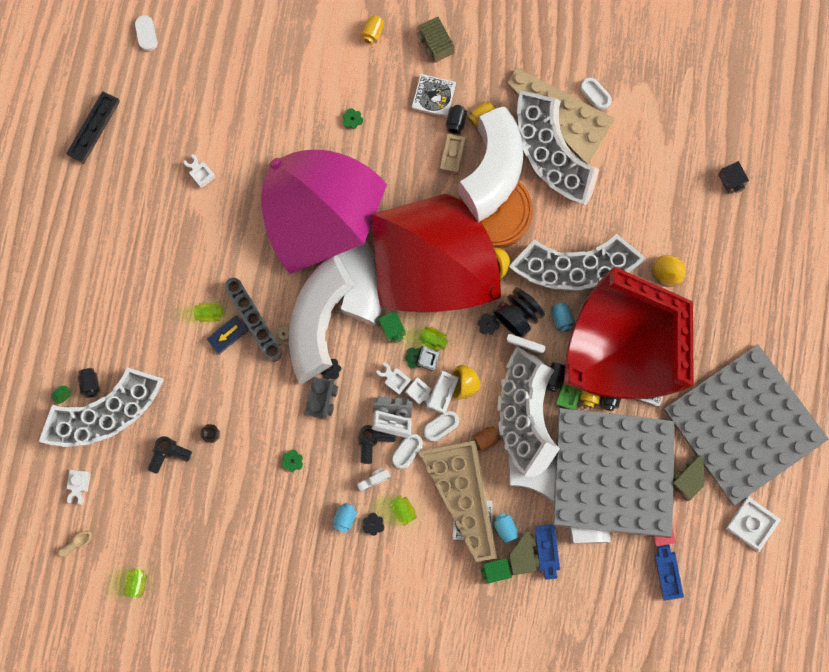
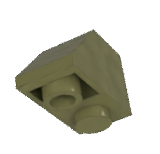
M701 455L696 458L692 456L685 463L687 468L683 472L679 470L673 476V488L687 501L691 500L705 486L704 463Z
M530 531L524 533L509 555L512 575L536 572V567H540L538 555H534L533 547H536L535 537L530 535Z

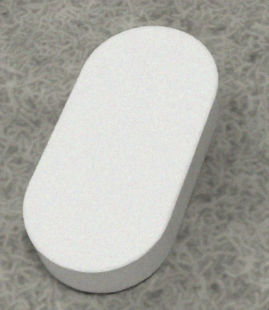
M143 15L137 18L135 27L141 49L149 52L157 47L158 41L153 20L149 16Z
M586 78L582 81L580 91L595 109L599 111L607 110L612 102L610 94L594 78Z
M446 411L445 414L435 418L425 426V438L430 442H437L458 427V415L453 411Z
M411 434L409 438H404L394 452L392 462L396 468H408L423 446V441L419 435Z

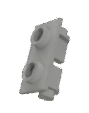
M378 396V398H374L373 413L377 410L405 418H412L413 400H409V398H395V404H392V397Z

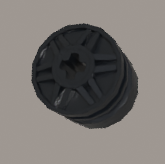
M516 287L512 291L513 295L509 294L507 296L511 305L501 302L493 313L512 334L524 338L531 330L527 321L536 325L538 319H542L545 313L531 295Z

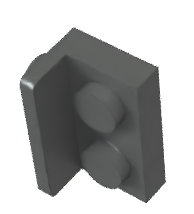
M313 377L305 409L306 416L328 420V416H332L334 405L331 403L333 397L337 396L339 387L336 386L335 380L331 379L330 381Z

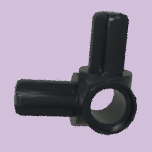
M371 425L363 426L358 433V445L361 446V463L371 464L373 446L377 442H395L396 435L372 430ZM369 431L372 434V439H365L362 433Z
M159 437L152 450L154 455L148 470L158 474L164 459L170 458L171 455L188 462L192 456V451L176 445L177 442L169 437ZM162 441H167L170 447L168 450L162 451L159 449V444Z

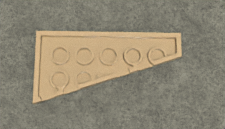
M516 68L508 82L509 88L518 97L521 90L560 100L559 124L565 143L572 149L571 151L589 165L615 118Z
M476 441L419 451L418 454L433 478L435 486L449 512L452 514L475 561L497 559Z

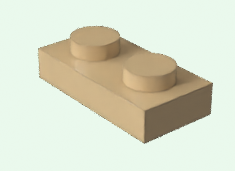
M447 134L440 171L458 175L466 137Z

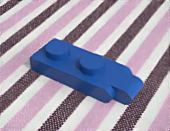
M553 524L535 526L540 572H544L545 580L557 579L556 570H560L555 526Z
M669 544L657 546L658 554L655 555V562L663 601L684 598L675 552H671Z

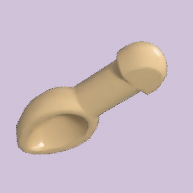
M90 531L77 533L72 542L59 549L58 555L66 557L75 548L86 546L92 538V533Z

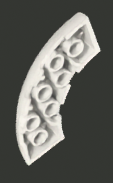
M520 90L517 104V127L522 137L523 151L526 157H528L535 172L552 189L570 200L586 205L592 196L599 169L581 161L565 143L559 124L561 101L556 98Z
M499 107L479 116L478 131L484 141L486 154L479 167L467 178L460 181L458 194L478 222L489 217L497 211V208L503 202L507 201L509 195L515 189L523 165L522 137L516 120L507 107Z
M615 234L606 243L588 252L561 253L544 246L534 239L510 264L509 268L519 276L542 287L562 291H583L594 289L599 281L614 267L630 273L646 258L618 234Z
M366 240L363 245L338 254L354 284V287L344 295L341 312L344 315L378 327L383 307H380L378 297L375 253Z
M339 255L326 259L314 270L301 288L292 310L288 344L290 361L299 384L307 382L333 365L329 357L327 341H325V331L328 328L331 310L335 303H338L354 287Z
M516 346L506 366L508 370L505 379L501 380L502 392L501 396H498V411L500 412L498 426L500 435L503 436L505 442L504 448L509 452L512 458L511 461L524 476L534 477L545 471L560 449L549 436L543 417L544 394L554 369L533 354Z
M127 367L122 378L113 388L114 390L106 397H102L84 407H59L52 405L39 442L53 446L73 447L93 444L117 435L136 422L146 412L157 396L164 379Z
M508 452L509 487L524 488L537 492L554 505L556 458H553L549 466L541 474L534 477H526L516 468ZM568 527L571 544L611 543L610 532Z

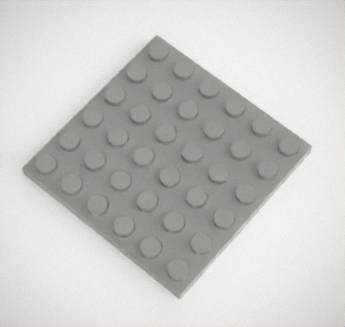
M759 344L663 409L670 420L675 422L674 425L696 456L701 455L703 457L704 467L733 506L829 440Z
M560 408L558 410L557 446L560 449L556 454L553 526L671 538L673 529L675 422Z

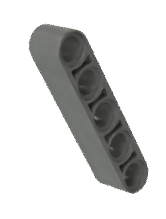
M229 278L225 283V289L265 357L271 362L278 361L282 356V350L241 281L237 278ZM235 284L239 285V289L237 291H230L231 286ZM248 300V305L244 308H241V301ZM252 316H257L258 320L256 323H249V319ZM261 332L268 333L267 338L264 340L258 339ZM270 348H277V353L274 356L268 355Z

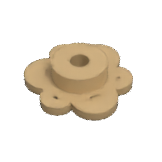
M279 325L278 330L273 332V336L277 339L279 345L284 344L288 346L289 325Z

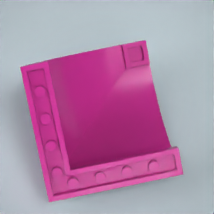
M302 150L281 158H275L270 162L261 191L262 215L272 247L289 274L365 243L372 225V214L377 212L387 186L377 173L356 159L327 150Z

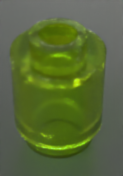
M218 302L199 303V305L194 307L195 320H200V322L220 321V317H223V306H220Z
M425 326L419 337L423 344L438 352L440 349L444 350L449 341L446 339L447 334L432 326L430 328Z
M400 495L391 501L393 504L390 506L398 521L402 522L404 526L417 518L416 511L407 497L402 498Z
M133 568L132 572L128 571L124 587L126 591L125 596L141 598V594H144L148 576L144 574L145 570Z

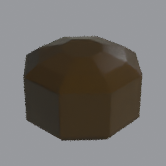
M207 424L201 429V437L206 443H215L220 439V430L216 425Z

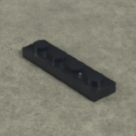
M102 91L68 149L67 156L83 164L85 163L120 103L118 98Z

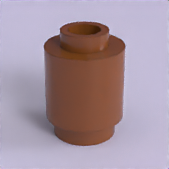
M491 426L472 435L473 440L471 441H476L477 451L484 452L496 445L501 437L496 428Z

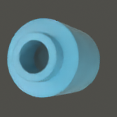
M560 303L551 307V315L556 329L561 330L562 333L572 330L575 322L569 306L566 303Z
M344 503L343 506L339 505L333 519L334 524L332 528L347 533L348 529H351L357 511H354L355 506Z
M503 513L495 517L496 521L493 522V525L500 540L504 541V544L519 537L511 515L506 516Z

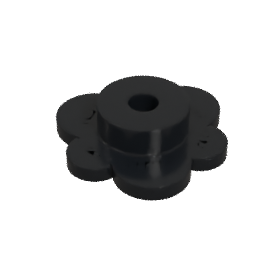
M485 313L481 316V320L478 321V326L482 334L489 333L492 335L495 330L499 329L500 323L496 321L495 315L490 316Z
M333 358L330 359L333 365L321 372L327 380L330 378L337 379L342 369L338 365V361Z
M370 513L368 518L363 519V531L365 533H371V535L375 536L377 532H383V518L378 517L376 513Z

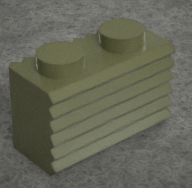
M439 17L418 26V39L421 43H425L427 47L425 51L429 58H433L434 62H438L455 53L454 44Z

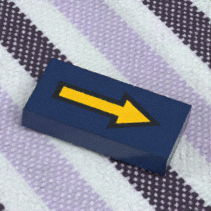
M235 315L208 337L207 341L220 355L249 330Z

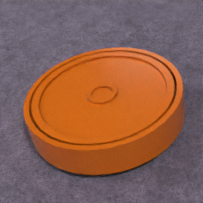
M519 181L507 201L503 202L497 208V211L481 221L492 241L493 247L503 249L515 244L525 235L529 228L533 211L532 201L528 191Z

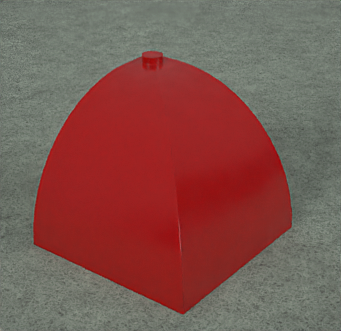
M442 194L372 214L380 307L406 312H443L470 308L501 298L500 272L492 241L482 222H478L467 205L458 198L449 194Z
M614 267L595 286L577 317L567 348L564 384L598 396L618 399L661 397L693 386V301Z

